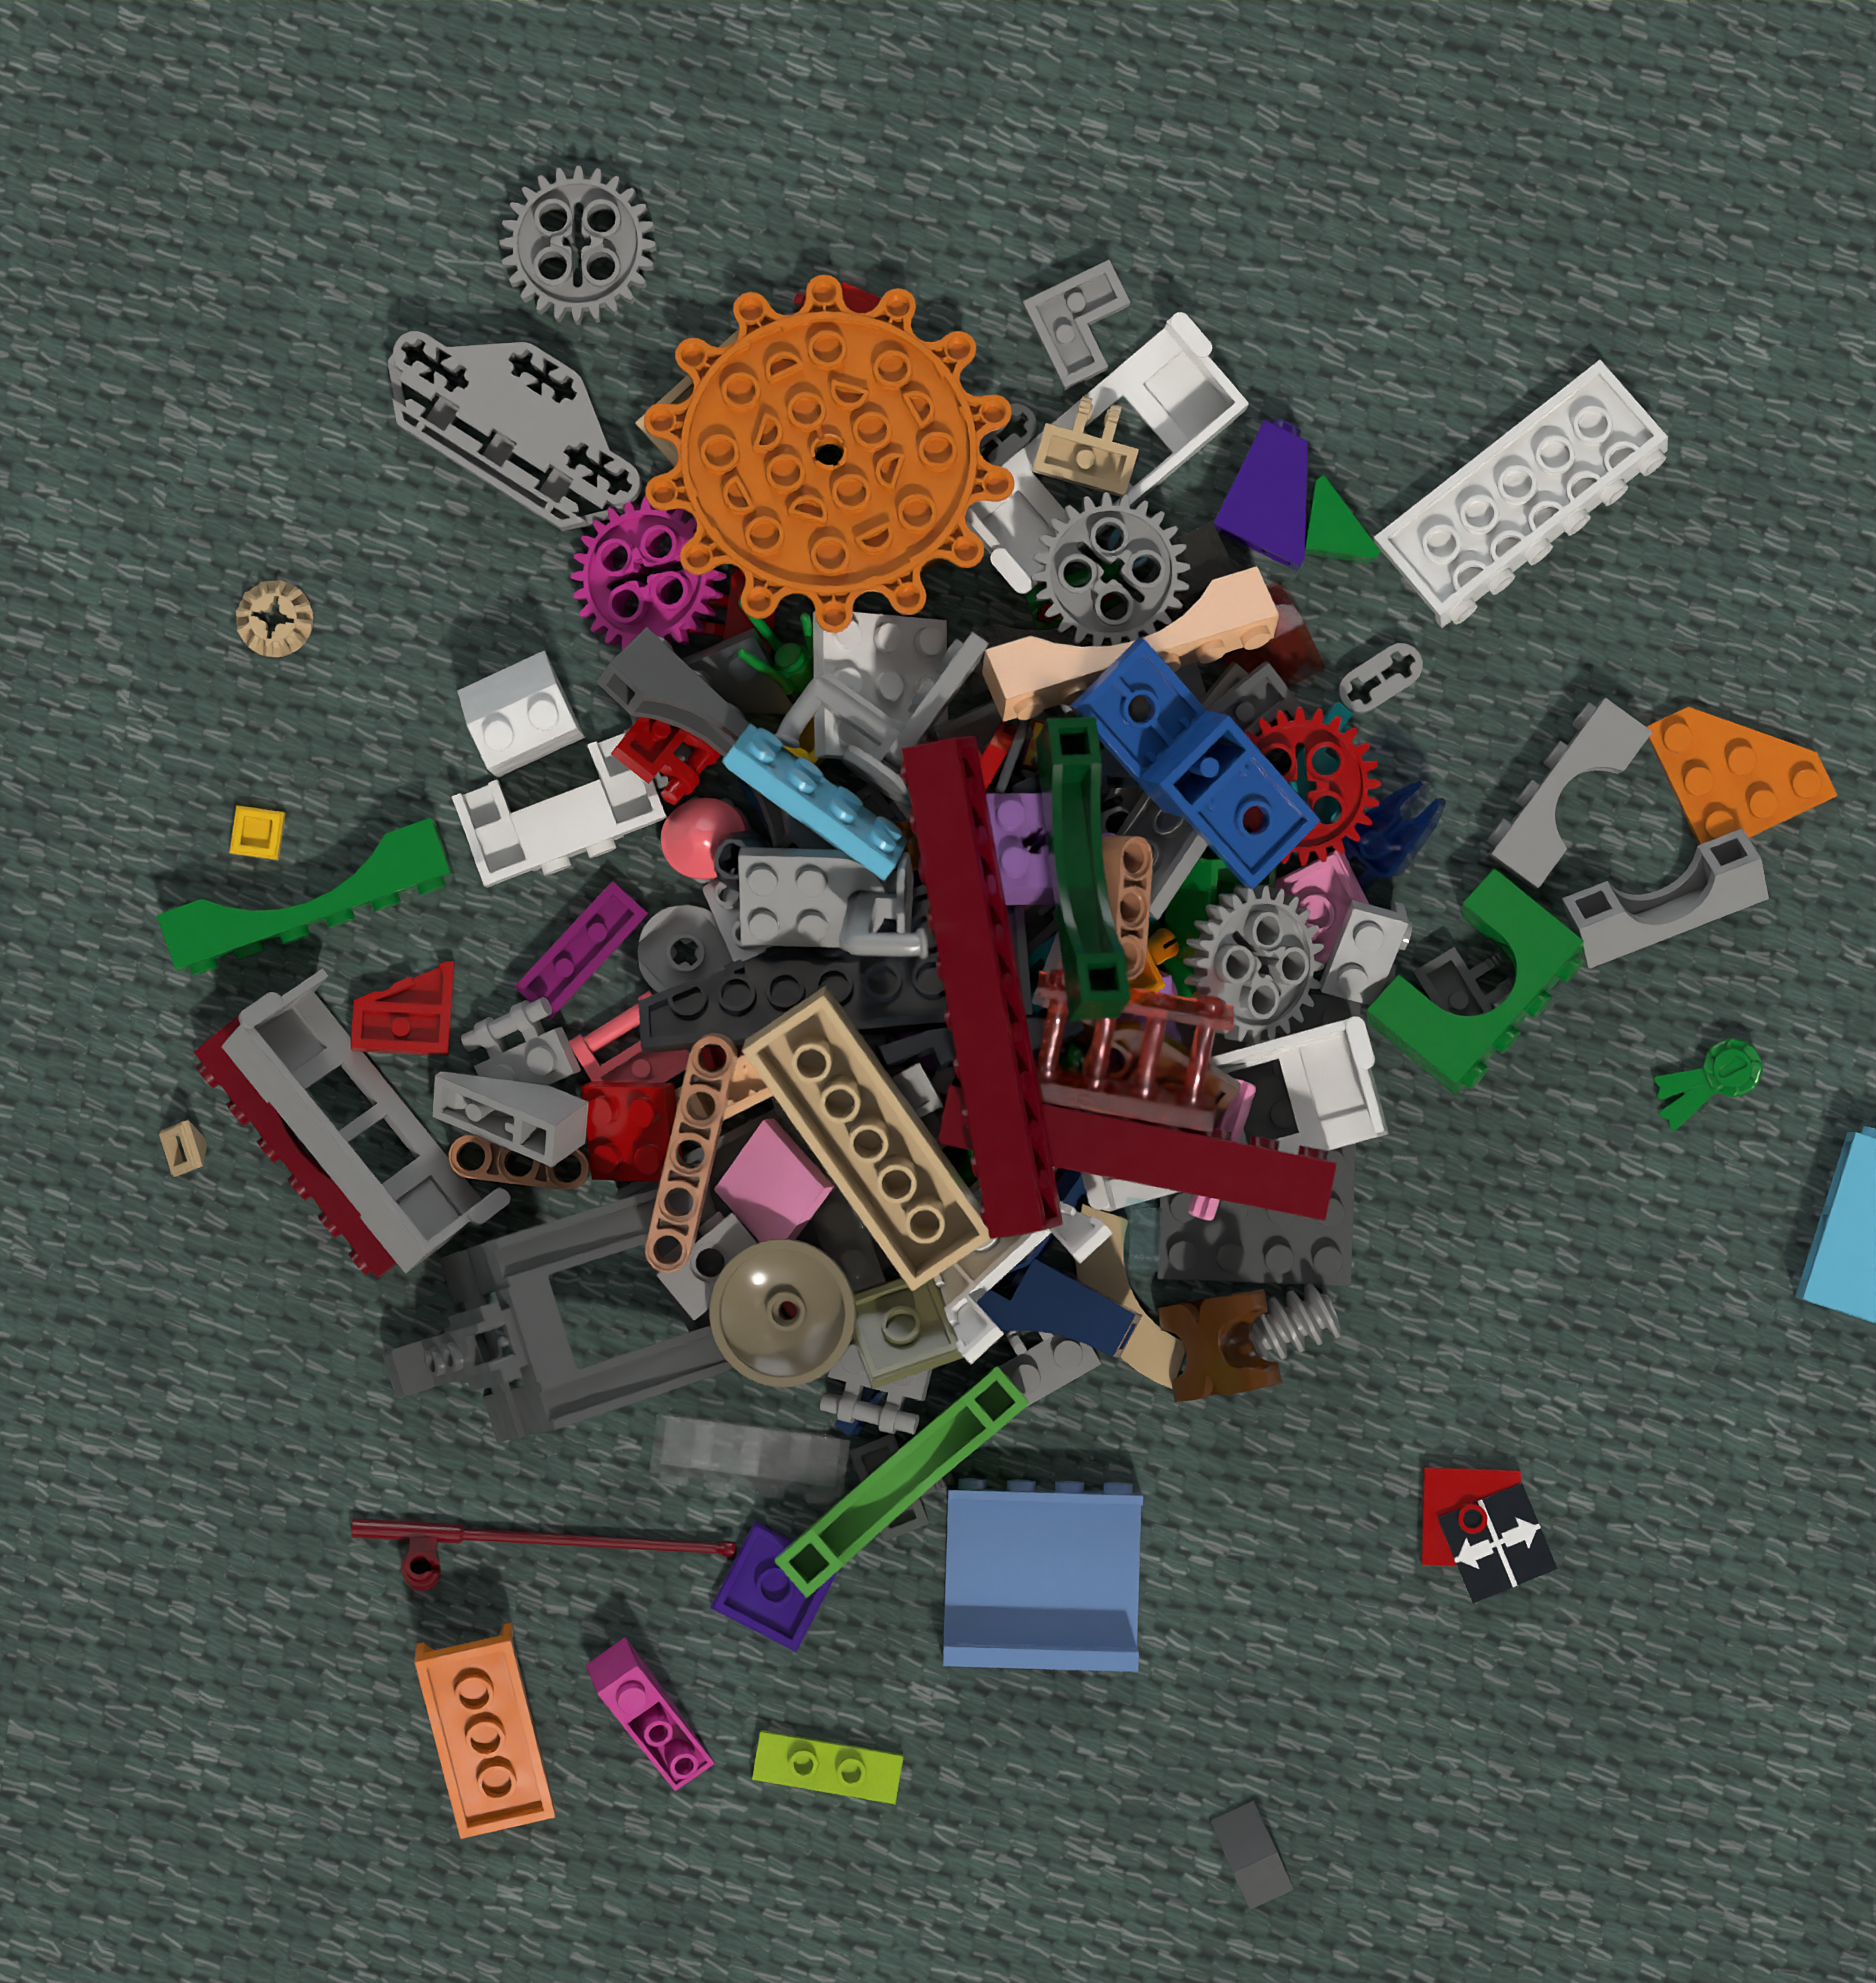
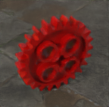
M1296 707L1293 721H1288L1282 710L1276 711L1277 725L1271 727L1267 721L1260 718L1258 719V725L1261 734L1255 736L1248 731H1244L1245 735L1264 756L1269 750L1279 748L1286 752L1290 761L1289 768L1281 776L1288 783L1297 780L1296 744L1302 742L1305 746L1304 776L1306 780L1314 781V790L1306 792L1305 803L1313 811L1315 802L1320 797L1328 795L1336 799L1340 808L1336 820L1328 824L1319 822L1287 854L1281 863L1286 864L1291 853L1297 852L1300 864L1306 865L1309 852L1315 851L1318 859L1323 863L1327 860L1326 847L1332 846L1338 853L1344 854L1345 849L1342 838L1347 836L1359 842L1361 838L1354 829L1357 822L1364 825L1372 824L1370 818L1362 812L1364 807L1379 806L1377 800L1367 796L1369 789L1381 786L1380 781L1367 778V772L1377 767L1378 762H1363L1361 756L1369 749L1370 744L1363 743L1354 746L1352 740L1358 729L1353 727L1343 734L1339 732L1340 716L1336 715L1326 725L1323 724L1322 709H1316L1311 721L1305 720L1302 707ZM1321 747L1333 749L1338 757V765L1335 771L1328 775H1320L1312 766V756ZM1258 806L1248 808L1243 815V827L1249 826L1251 832L1256 831L1262 823L1263 816Z

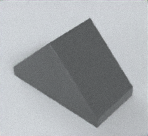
M1254 1800L1210 1820L1250 1910L1294 1890Z

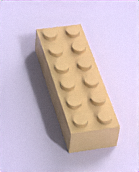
M827 985L745 1040L742 1052L911 1291H914L990 1240L988 1228L981 1219L980 1203Z

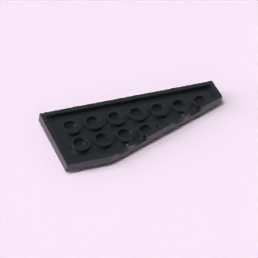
M922 884L913 888L911 933H916L918 929H923L927 939L926 958L921 959L919 955H854L849 951L843 950L841 947L771 946L766 948L765 953L743 962L739 959L725 965L724 970L694 981V979L688 980L638 1001L642 1052L654 1053L689 1050L703 1036L710 1033H722L728 1036L735 1043V1046L744 1045L745 1040L825 985H827L861 1035L948 1027L945 1020L947 999L944 983L940 981L936 970V960L939 956L935 934L930 930L927 919L930 904L926 885ZM1006 905L1026 1017H1033L1024 905ZM884 918L882 925L876 933L897 934V919ZM711 1043L703 1046V1048L721 1047Z

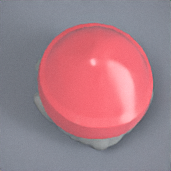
M695 796L677 807L667 817L661 831L659 848L675 871L697 882L710 883L718 878L714 871L713 855L719 842L730 833L745 830L753 832L746 815L738 807L734 806L731 799L698 798Z

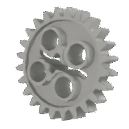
M576 166L573 179H566L562 169L557 168L556 182L550 184L542 175L538 176L541 190L535 193L524 186L522 191L528 201L525 206L514 202L510 204L511 210L518 217L517 221L503 220L502 222L504 229L513 234V237L499 241L502 249L513 252L512 255L501 260L504 269H518L509 278L512 287L526 284L520 297L524 303L538 297L536 310L540 315L546 312L550 306H553L556 322H561L566 312L571 311L576 325H580L583 313L590 311L593 319L598 323L601 320L600 308L605 306L615 316L618 315L619 311L616 300L621 297L626 302L633 304L635 301L629 288L633 285L645 289L647 286L639 271H651L655 267L651 260L644 257L645 253L657 251L656 242L643 239L644 236L655 231L653 222H639L648 212L646 205L638 204L631 207L630 205L636 197L635 190L630 188L619 194L618 191L621 183L619 177L614 176L605 185L603 184L602 172L599 168H596L590 180L585 179L581 166ZM580 203L583 205L582 234L585 242L590 244V246H584L581 250L582 285L577 288L573 285L575 257L571 247L566 246V244H572L575 241L574 208L576 204ZM551 211H561L568 217L566 225L559 231L551 232L542 227L543 218ZM606 211L612 213L616 220L610 230L597 232L590 227L592 217L598 212ZM558 258L567 263L566 272L558 279H546L541 274L543 265L550 259ZM599 259H608L615 264L613 274L605 280H596L589 275L591 265Z
M1104 493L1101 498L1100 507H1095L1092 500L1086 496L1082 502V513L1079 514L1075 508L1068 505L1065 508V514L1069 522L1065 524L1055 518L1050 521V525L1057 535L1055 537L1049 535L1040 536L1039 541L1049 550L1048 553L1034 554L1032 560L1044 565L1045 568L1044 571L1033 574L1031 579L1035 582L1045 583L1046 589L1039 592L1035 599L1037 601H1051L1052 606L1046 611L1044 617L1051 618L1058 614L1060 615L1062 621L1057 629L1059 634L1071 626L1076 629L1073 642L1076 645L1086 635L1092 636V647L1101 646L1103 639H1109L1110 646L1121 644V638L1126 637L1128 642L1135 641L1139 638L1138 632L1140 631L1146 636L1156 633L1153 625L1155 621L1164 626L1172 623L1165 609L1180 610L1183 604L1173 594L1174 592H1182L1189 589L1188 584L1177 579V574L1188 571L1190 564L1176 562L1175 556L1182 553L1187 547L1186 544L1171 545L1169 539L1178 529L1176 526L1165 530L1159 527L1165 515L1163 511L1150 519L1146 516L1148 501L1144 500L1134 510L1130 509L1129 494H1124L1118 506H1113L1109 493ZM1108 525L1119 531L1121 545L1117 550L1106 551L1099 547L1095 538L1099 527ZM1083 542L1105 565L1109 566L1114 561L1121 566L1117 573L1118 576L1125 583L1138 590L1144 596V601L1142 603L1137 602L1114 579L1107 584L1100 579L1104 572L1103 569L1091 558L1082 554L1077 549V544ZM1141 557L1149 558L1156 564L1158 573L1154 582L1142 583L1134 577L1132 565L1136 559ZM1080 562L1086 566L1089 571L1087 585L1076 588L1070 586L1065 581L1063 571L1068 563ZM1116 594L1123 599L1126 611L1121 619L1110 620L1102 614L1100 601L1103 596Z
M1257 885L1253 890L1244 886H1235L1233 894H1219L1220 906L1208 904L1205 906L1209 917L1208 922L1195 920L1194 925L1201 935L1199 939H1187L1186 943L1196 951L1195 956L1183 960L1184 964L1194 967V974L1188 976L1184 983L1197 986V991L1190 997L1189 1001L1190 1003L1204 1005L1198 1017L1202 1020L1212 1021L1211 1031L1225 1033V1038L1229 1040L1258 1044L1259 1040L1271 1041L1275 1039L1276 1033L1287 1035L1290 1033L1289 1021L1303 1022V1015L1299 1009L1301 1005L1314 1006L1308 991L1310 988H1321V984L1313 978L1314 971L1324 969L1325 964L1314 961V954L1320 952L1324 948V944L1312 943L1311 938L1317 933L1319 926L1305 924L1311 911L1305 908H1297L1298 897L1284 895V889L1268 887L1266 885Z

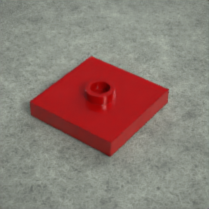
M1423 1467L1421 1565L1457 1566L1438 1517L1462 1508L1458 1514L1460 1527L1472 1534L1482 1531L1487 1524V1514L1482 1507L1472 1503L1520 1484L1521 1471ZM1475 1509L1481 1513L1482 1522L1478 1527L1468 1528L1464 1524L1463 1517L1468 1510Z

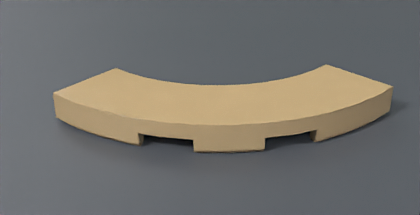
M1082 1204L1080 1213L1090 1218L1093 1216L1101 1220L1113 1234L1081 1263L1075 1258L1077 1279L1143 1315L1121 1358L1139 1373L1172 1389L1171 1379L1178 1376L1186 1349L1182 1340L1165 1331H1161V1328L1147 1316L1133 1295L1124 1265V1239L1129 1220Z

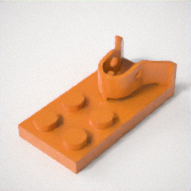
M512 1622L505 1623L499 1636L439 1650L432 1649L424 1642L416 1644L415 1666L460 1839L555 1818L556 1809L513 1643L514 1628Z

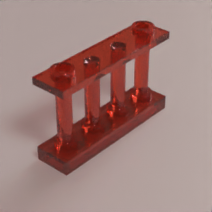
M1052 969L1050 973L1039 971L1036 996L1050 999L1039 1059L1034 1061L1041 1102L1212 1132L1215 1119V1097L1207 1095L1204 1091V1085L1216 1029L1233 1031L1234 1006L1226 1005L1223 999L1211 995H1200L1197 999L1129 987L1131 1000L1123 1012L1148 1016L1136 1078L1130 1079L1129 1082L1110 1078V1075L1106 1073L1117 1019L1096 1020L1087 1069L1082 1070L1081 1073L1062 1069L1058 1064L1068 1013L1063 969ZM1167 1020L1196 1025L1185 1084L1178 1090L1159 1088L1158 1083L1155 1082Z

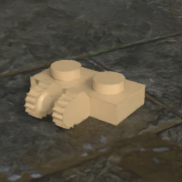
M1082 396L1073 430L1048 423L1045 424L1032 472L1123 497L1127 492L1139 449L1112 442L1122 407L1111 404L1110 409L1107 410L1103 423L1105 428L1101 439L1083 433L1086 422L1090 420L1093 398Z

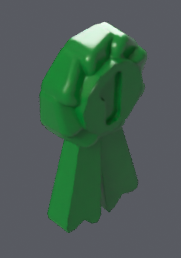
M1736 1038L1724 1039L1709 1048L1702 1068L1661 1075L1654 1078L1655 1083L1660 1087L1657 1095L1658 1099L1663 1100L1683 1093V1096L1659 1113L1660 1117L1669 1120L1672 1131L1677 1130L1715 1093L1736 1098L1756 1088L1761 1078L1763 1064L1754 1045Z

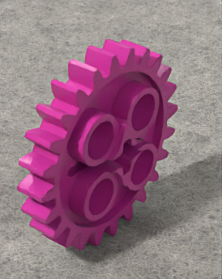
M646 497L643 498L641 509L637 502L633 503L630 501L624 505L625 514L623 515L612 507L608 508L610 523L605 524L594 520L592 523L598 532L596 538L584 535L581 537L583 543L589 547L588 553L574 554L573 557L578 562L584 564L583 571L571 574L572 579L583 582L584 588L573 594V598L588 601V604L580 611V616L587 619L597 617L590 630L597 634L607 632L605 638L607 644L617 646L622 641V650L646 627L656 636L665 639L671 646L672 638L678 643L689 644V637L686 631L688 628L701 633L704 631V627L698 619L701 614L715 617L716 612L708 605L709 599L723 598L724 594L713 588V582L726 578L725 573L714 569L703 575L690 574L685 569L677 572L668 571L681 564L680 552L682 547L696 533V519L690 520L691 513L683 509L664 511L654 509L648 503ZM670 535L672 539L671 550L666 556L660 558L658 553L659 542L663 537ZM625 548L628 553L627 563L621 570L616 571L613 566L614 555L619 550ZM649 568L663 572L648 576L650 573ZM647 577L648 585L641 583L639 581L630 580ZM620 580L629 581L614 588L613 591L610 589V585ZM681 581L683 585L682 597L678 602L671 604L669 600L670 588L674 583ZM636 594L639 606L635 614L628 618L625 613V604L629 597Z

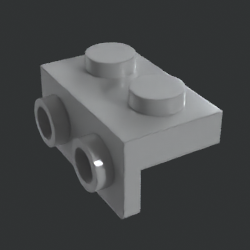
M1351 900L1319 982L1322 993L1371 1005L1380 996L1382 991L1394 980L1396 966L1393 963L1398 950H1405L1411 937L1412 923L1408 921L1404 904L1394 901L1391 909L1387 910Z

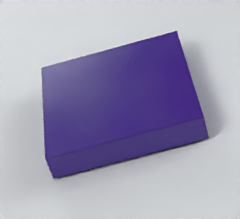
M755 1521L711 1609L797 1652L837 1572L806 1598L774 1561L776 1556L794 1540Z

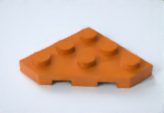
M1686 707L1646 726L1652 731L1648 737L1651 747L1699 845L1742 828L1748 838L1838 796L1818 753L1691 707Z

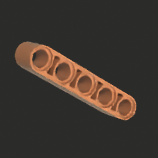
M710 1033L703 1036L693 1046L689 1055L645 1249V1255L650 1265L661 1272L671 1273L679 1270L686 1264L694 1249L737 1063L738 1051L735 1043L722 1033ZM710 1043L717 1044L725 1050L727 1062L723 1068L717 1070L705 1066L701 1059V1051L704 1045ZM706 1092L714 1098L716 1109L713 1115L700 1117L692 1111L690 1098L693 1093ZM685 1140L699 1142L705 1152L703 1162L697 1165L685 1163L679 1154L681 1142ZM684 1188L690 1192L693 1197V1207L690 1211L678 1212L669 1205L668 1193L671 1189ZM663 1236L677 1238L682 1246L681 1257L675 1260L663 1258L657 1249L658 1239Z

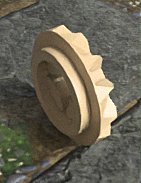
M282 580L260 582L244 593L243 599L236 610L237 632L242 640L254 652L267 657H283L294 653L305 644L313 627V611L309 600L300 589ZM276 598H279L280 613L287 616L288 619L294 620V623L277 624L275 631H272L271 639H269L268 624L259 617H255L254 614L271 612L273 605L276 604Z

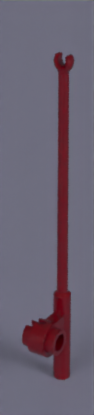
M353 1518L351 1526L352 1538L409 1541V1551L401 1563V1573L406 1584L417 1591L429 1590L440 1580L441 1565L437 1558L438 1542L460 1544L464 1540L712 1553L724 1557H735L737 1552L736 1543L733 1541L712 1543L464 1528L462 1524ZM420 1564H426L431 1568V1572L426 1571L421 1575L414 1574L415 1568Z

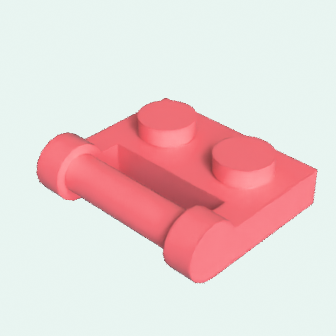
M649 990L643 995L639 996L638 1000L640 1001L649 996H652L653 994ZM639 1003L587 1036L582 1037L579 1034L568 1041L591 1081L666 1083L686 1070L690 1053L688 1050L643 1053L641 1041L600 1066L594 1053L640 1025Z

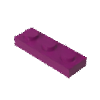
M612 881L514 988L530 1003L545 997L552 1008V1014L547 1016V1018L552 1020L649 914Z

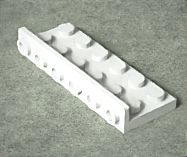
M1599 360L1374 537V543L1434 612L1435 620L1441 628L1450 621H1453L1454 624H1459L1476 610L1477 605L1475 602L1488 591L1495 595L1504 590L1514 580L1515 575L1513 572L1528 561L1530 565H1534L1541 561L1552 550L1551 542L1563 532L1570 536L1579 531L1590 520L1591 516L1588 513L1603 502L1606 506H1609L1616 502L1627 491L1628 486L1626 483L1640 472L1643 476H1647L1660 467L1666 459L1664 453L1667 451L1668 436L1605 364Z

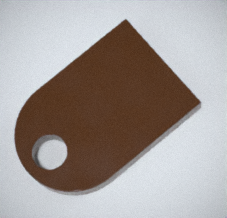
M1136 1021L1116 1023L1100 1031L1090 1042L1082 1067V1077L1086 1091L1091 1099L1103 1110H1106V1107L1135 1112L1133 1122L1153 1125L1154 1116L1183 1122L1182 1132L1201 1135L1202 1126L1212 1127L1240 1092L1241 1086L1240 1082L1152 1025ZM1104 1048H1116L1123 1053L1125 1061L1117 1066H1109L1100 1060L1098 1053Z

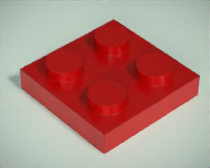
M591 1081L582 1085V1099L589 1102L586 1134L592 1180L660 1182L677 1112L674 1083ZM680 1144V1146H679V1154H680L681 1159L683 1160V1158H682L681 1144Z

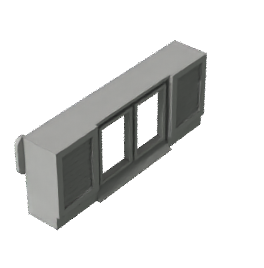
M322 968L283 996L275 992H269L242 1010L238 1017L240 1026L221 1047L267 1103L270 1102L358 1210L361 1214V1220L406 1274L472 1223L474 1225L485 1223L509 1204L510 1195L505 1189L499 1187L482 1199L469 1182L452 1169L447 1155L365 1054L351 1050V1037L314 993L328 977ZM341 1066L373 1107L338 1131L305 1090ZM384 1118L416 1159L381 1184L348 1143Z

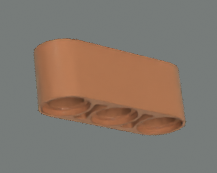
M1103 835L1101 836L1108 898L1115 927L1125 951L1128 980L1135 979L1143 971L1147 955L1153 865L1152 850L1149 843L1139 836Z
M464 1135L456 1139L448 1153L452 1169L459 1176L470 1179L572 1190L583 1186L591 1174L590 1159L579 1148L571 1153L581 1163L580 1176L573 1182H565L560 1179L556 1173V1165L550 1167L534 1159L532 1170L524 1176H517L511 1172L508 1166V1159L513 1150L477 1135ZM470 1142L479 1144L485 1152L484 1163L474 1171L463 1166L460 1160L462 1148Z

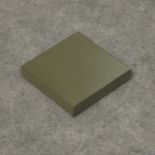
M934 1277L914 1291H911L903 1278H899L854 1294L856 1301V1325L852 1339L872 1389L964 1358L958 1350L956 1344L958 1339L954 1327L948 1321L944 1309L946 1304L938 1285L935 1283Z

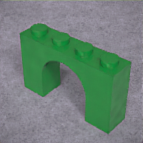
M1495 868L1463 902L1462 918L1497 945L1509 958L1515 972L1516 981L1507 999L1497 1008L1485 1014L1459 1016L1446 1012L1435 1005L1398 974L1367 1009V1023L1455 1096L1464 1086L1471 1090L1481 1081L1489 1069L1485 1065L1488 1059L1497 1050L1504 1054L1519 1037L1521 1031L1517 1027L1528 1015L1536 1018L1547 1007L1553 997L1548 992L1560 979L1565 983L1569 982L1584 963V960L1581 958L1584 941Z

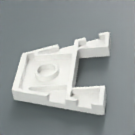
M978 1179L969 1189L981 1204L983 1199ZM1059 1201L1063 1225L1042 1232L990 1239L934 1277L935 1283L940 1287L946 1304L944 1309L948 1321L954 1327L958 1339L956 1342L958 1350L971 1364L1004 1334L977 1304V1301L1050 1233H1053L1081 1263L1113 1234L1101 1220L1093 1216L1090 1218L1077 1212L1074 1207Z

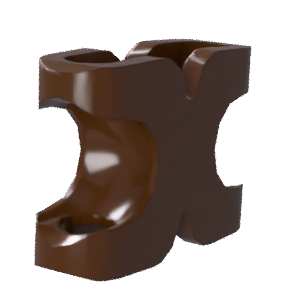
M1264 1289L1238 1292L1229 1296L1209 1297L1157 1309L1161 1331L1176 1333L1182 1340L1187 1352V1365L1183 1374L1171 1379L1175 1402L1203 1399L1209 1395H1232L1282 1384L1278 1361L1264 1360L1256 1352L1251 1338V1327L1255 1318L1268 1312Z

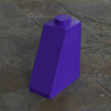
M1275 419L1272 424L1264 420L1211 530L1298 571L1305 558L1308 441L1299 437L1302 432L1299 428L1286 421Z

